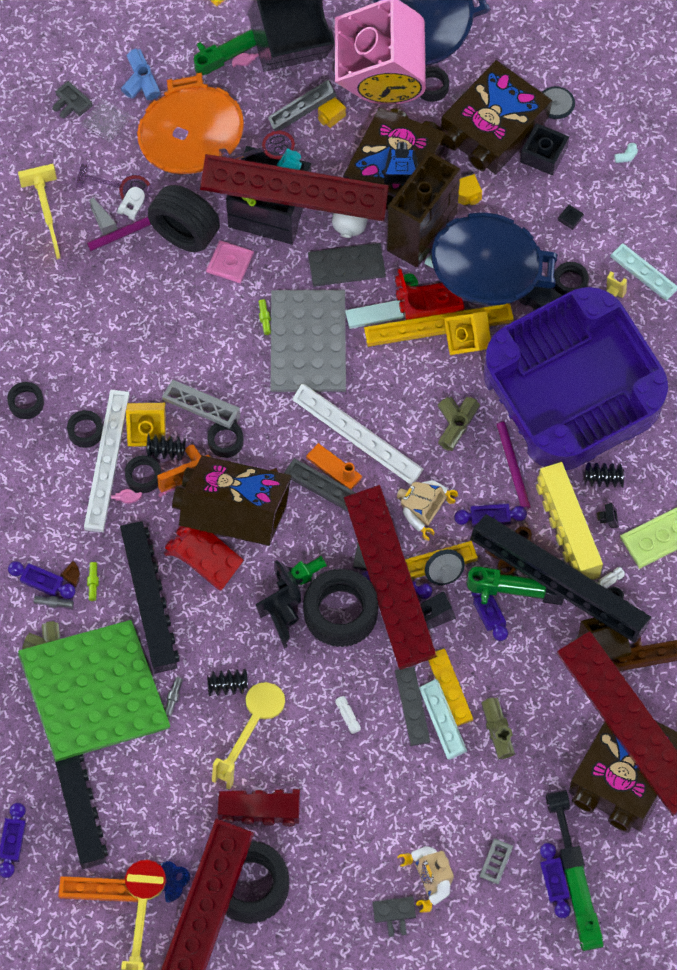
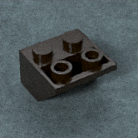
M595 618L581 621L578 638L591 631L611 660L631 655L629 639Z

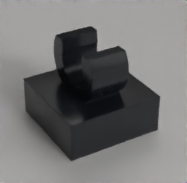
M568 205L558 217V221L573 230L582 220L584 213Z
M612 503L605 504V511L597 513L598 521H600V524L608 523L611 528H618L617 509Z

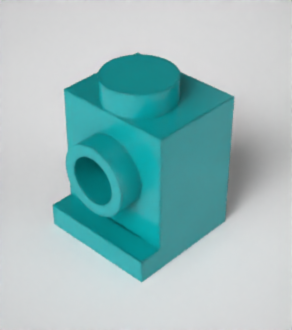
M287 148L277 166L300 170L302 164L300 162L301 154Z

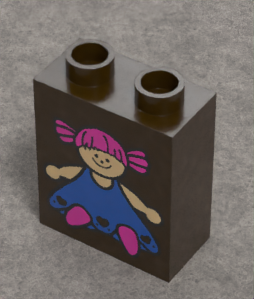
M495 60L442 116L441 129L445 132V146L453 151L460 149L468 155L470 163L480 171L488 169L496 175L526 143L536 123L543 125L549 118L552 99Z
M379 107L343 178L388 185L386 210H388L389 204L404 185L384 184V171L389 150L396 149L398 142H406L407 149L415 150L418 165L428 152L441 158L445 147V132L434 122L424 121L420 123L409 119L408 115L400 109L393 108L388 111Z
M202 455L195 469L186 468L182 486L177 485L175 489L172 508L180 510L179 526L270 546L287 507L291 475Z
M604 722L571 779L569 793L574 795L572 802L575 806L588 813H593L595 808L610 815L608 822L620 831L629 833L631 828H634L641 832L659 797L606 722ZM657 722L677 750V732Z

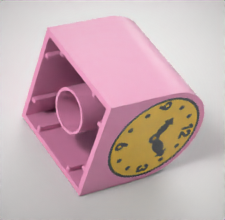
M381 0L335 17V83L361 99L376 104H402L419 98L426 89L425 21L423 17L400 0Z

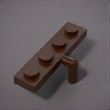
M640 637L634 643L635 647L631 648V655L612 660L619 671L677 661V640L643 646Z

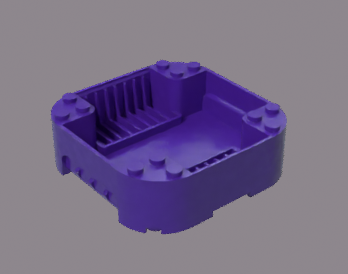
M584 287L573 290L504 326L491 338L486 351L484 365L485 384L488 390H495L500 398V403L508 411V416L510 419H513L518 427L519 434L524 437L527 443V454L543 467L562 462L565 470L577 468L616 445L645 432L659 418L668 392L666 373L631 317L614 295L599 288Z

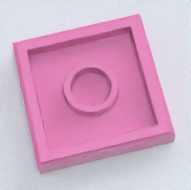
M220 240L206 272L241 283L254 251Z

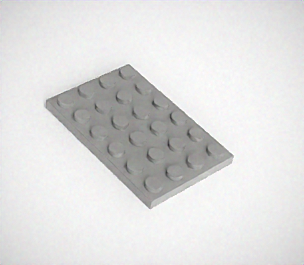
M271 290V392H297L301 384L307 385L315 392H346L345 290Z

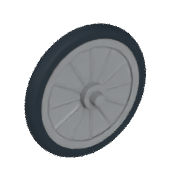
M559 86L549 87L542 91L543 94L552 99L549 118L562 119L573 112L575 99L570 91Z
M454 550L438 551L428 559L425 566V575L435 585L453 583L463 573L465 567L464 559L460 553Z

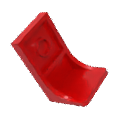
M397 269L398 276H395V284L398 287L396 298L397 301H401L399 302L400 313H404L406 320L464 311L462 298L449 291L442 283L419 287L410 286L405 283L402 270Z
M183 526L177 529L175 539H171L164 548L166 550L163 553L165 556H174L181 559L220 591L244 561L213 533Z

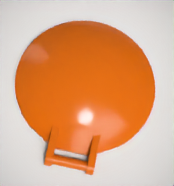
M202 72L196 73V76L176 80L172 78L167 79L168 91L163 93V97L157 101L154 100L146 108L145 115L139 121L137 130L138 144L145 158L152 165L163 171L174 174L202 172L205 154L228 157L237 147L244 128L241 108L228 92L217 87L216 89L204 84ZM177 127L188 131V135L184 140L173 137V132Z

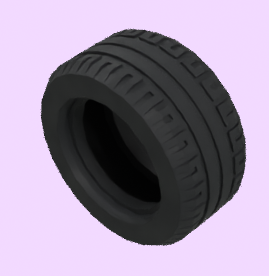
M168 185L162 188L148 207V219L153 228L167 241L189 252L204 250L220 228L219 217L213 207L195 192L179 185Z
M339 568L338 570L333 569L321 573L320 576H317L310 583L304 595L303 609L307 628H309V631L316 639L318 638L319 641H322L324 644L327 643V645L348 647L349 645L352 646L361 642L372 632L377 621L378 597L376 596L375 588L366 577L350 569ZM334 592H348L356 596L361 602L363 609L359 617L352 622L334 624L326 620L320 613L319 606L322 600Z
M252 841L244 863H257L264 866L271 873L273 884L270 891L263 898L254 902H244L232 895L226 916L232 920L234 919V921L246 924L266 921L271 916H274L275 913H278L282 905H284L289 891V874L284 859L270 845L259 841Z

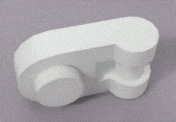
M138 187L129 189L117 213L125 214L134 221L145 199L143 190ZM128 204H129V205L133 206L134 208L131 210V209L127 208V206H128Z

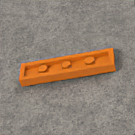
M60 876L59 899L138 902L139 900L128 892L125 879Z

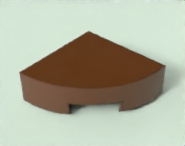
M72 561L60 574V577L76 588L80 580L78 566Z

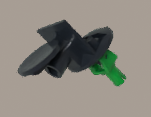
M321 555L308 564L300 561L293 568L285 566L278 560L274 561V571L278 579L276 583L279 591L255 604L260 618L270 613L284 649L288 647L287 642L290 639L287 627L294 625L299 620L298 615L293 609L294 606L301 603V591L298 585L311 582L312 574L327 567Z

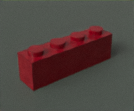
M283 789L275 790L272 794H268L263 790H255L251 794H247L245 790L219 791L218 820L229 824L234 823V821H242L246 825L262 822L263 825L272 826L274 823H283V826L287 827L295 826V824H299L300 789H293V793H285Z

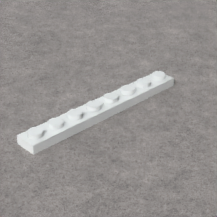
M301 384L292 399L410 485L416 482L423 471L422 467L310 387Z
M110 390L84 529L87 531L104 533L125 423L126 407L129 402V392Z

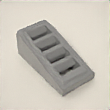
M91 198V210L103 236L116 231L117 226L114 220L94 198Z
M494 838L479 877L499 884L513 846ZM495 846L507 850L506 854L494 850ZM492 854L503 857V862L492 858ZM489 862L500 865V870L488 865ZM486 869L498 873L497 878L490 877L492 875L485 873Z

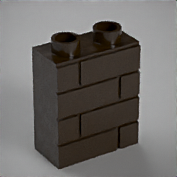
M431 152L426 154L388 206V252L416 268L419 267L432 249L438 232H441L446 227V224L452 221L457 214L460 168Z

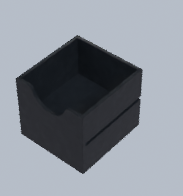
M254 0L248 11L263 72L324 59L335 45L332 29L328 27L324 16L323 0Z
M246 146L241 158L244 161L277 166L280 159H273L264 153L265 150ZM268 151V153L273 156H283ZM300 160L302 163L300 170L311 172V163ZM227 195L226 206L229 228L293 245L303 211L302 207L255 200L256 204L250 206L242 197Z

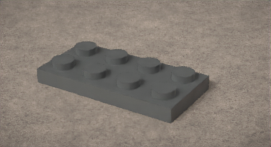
M380 243L308 252L313 287L386 277Z

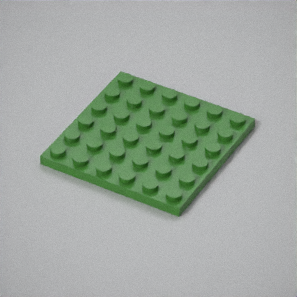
M132 620L18 651L55 762L170 728Z

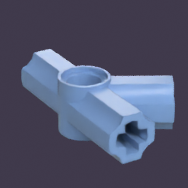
M141 49L131 50L126 56L134 74L121 87V91L132 99L141 90L146 100L158 98L161 95L160 90Z

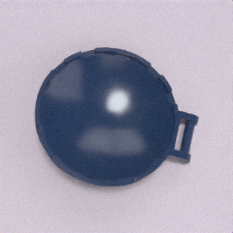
M400 0L419 13L425 21V66L443 61L457 51L470 32L473 18L490 11L486 0H478L480 4L478 7H474L473 0Z
M471 213L467 217L453 219L446 224V227L441 232H438L433 243L431 259L439 280L449 291L458 297L481 305H503L521 299L535 286L554 288L556 282L554 279L555 262H557L558 255L555 252L540 250V247L533 240L532 234L526 228L516 225L514 220L493 213ZM543 262L548 263L547 277L542 276Z

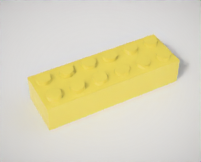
M560 462L540 468L536 489L538 494L544 498L542 503L545 512L549 511L550 513L549 522L552 529L555 528L557 531V543L559 546H563L564 551L562 554L566 563L569 562L572 568L592 580L600 578L603 563L563 463Z

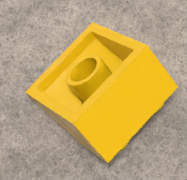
M487 311L444 318L450 355L487 349L491 340Z
M127 403V446H146L148 433L150 439L153 438L154 434H157L158 440H160L162 435L165 436L166 440L165 403Z

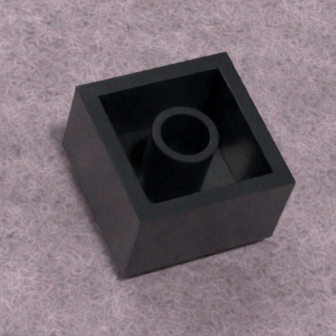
M536 123L521 151L520 162L553 176L568 148L569 136Z

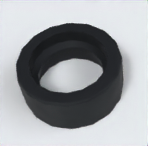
M438 67L425 68L426 78H438L442 81L443 86L436 91L425 89L420 98L429 102L439 101L448 94L449 77L444 70Z
M576 262L561 264L554 273V279L556 280L554 288L556 292L563 296L573 290L587 287L589 275L586 268ZM574 272L581 277L582 282L578 287L569 288L560 282V277L563 273Z
M18 383L8 392L7 401L9 409L14 416L20 419H31L39 415L43 410V394L41 389L34 383ZM22 392H32L35 394L37 402L31 408L20 409L15 405V398Z
M88 410L78 411L73 414L67 423L69 439L73 444L83 448L92 447L99 443L103 424L98 414ZM82 420H91L95 423L97 429L92 436L81 438L74 432L75 425Z
M233 422L230 429L215 423L208 431L207 440L210 450L215 455L229 458L241 451L244 437L242 429L235 422ZM222 430H231L236 434L237 441L231 447L221 448L215 444L216 434Z
M141 455L128 462L125 468V477L128 486L132 490L148 493L158 487L157 475L161 474V468L157 460L150 456ZM139 465H149L153 468L155 475L148 483L141 484L133 480V470Z

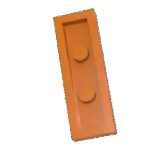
M319 443L306 456L307 460L350 490L362 479V475L355 471L353 463H344Z
M189 445L185 449L191 462L157 475L158 488L161 493L175 488L177 485H182L187 467L195 469L201 458V454L195 445Z

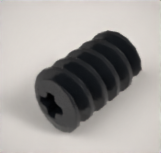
M148 433L146 444L147 456L151 457L154 453L155 458L158 459L160 454H162L163 459H166L169 454L170 460H174L177 455L178 461H181L185 454L186 438H184L182 443L180 437H177L175 442H173L172 436H169L166 441L165 436L162 435L160 440H158L157 434H154L153 438L150 439Z
M587 463L584 472V486L589 481L590 486L593 487L595 481H597L598 487H601L602 482H605L606 487L612 482L614 488H616L618 482H620L621 488H624V469L621 464H618L615 469L613 463L609 465V468H607L606 463H603L601 468L598 463H595L593 468L591 463Z
M235 669L234 675H232L230 670H227L226 676H224L222 670L219 671L218 676L212 671L210 677L207 675L208 695L212 696L213 690H215L217 696L220 695L221 690H223L225 695H228L229 689H231L233 695L236 694L237 689H239L241 694H244L245 688L248 690L247 670L243 669L242 675H240L238 669Z

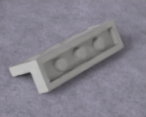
M173 379L162 396L163 401L229 429L233 422L237 423L240 419L239 407ZM171 394L178 398H171L169 395ZM186 401H187V402H190V403H192V404H194V405L190 406V405H188V404L186 403ZM220 416L228 419V421L221 419Z

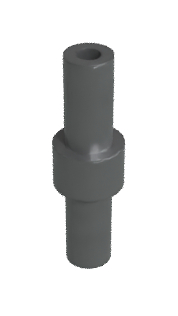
M34 596V604L49 605L50 608H57V606L73 608L74 601L59 599L57 596H50V598Z
M175 678L172 690L168 693V703L165 709L166 716H172L175 704L179 701V691L183 682L182 678Z

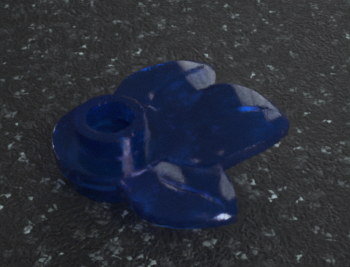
M166 861L159 865L162 866L166 875V884L163 891H165V901L169 903L177 900L182 895L183 887L190 881V872L184 867H177L173 862ZM181 873L182 878L177 880V875Z

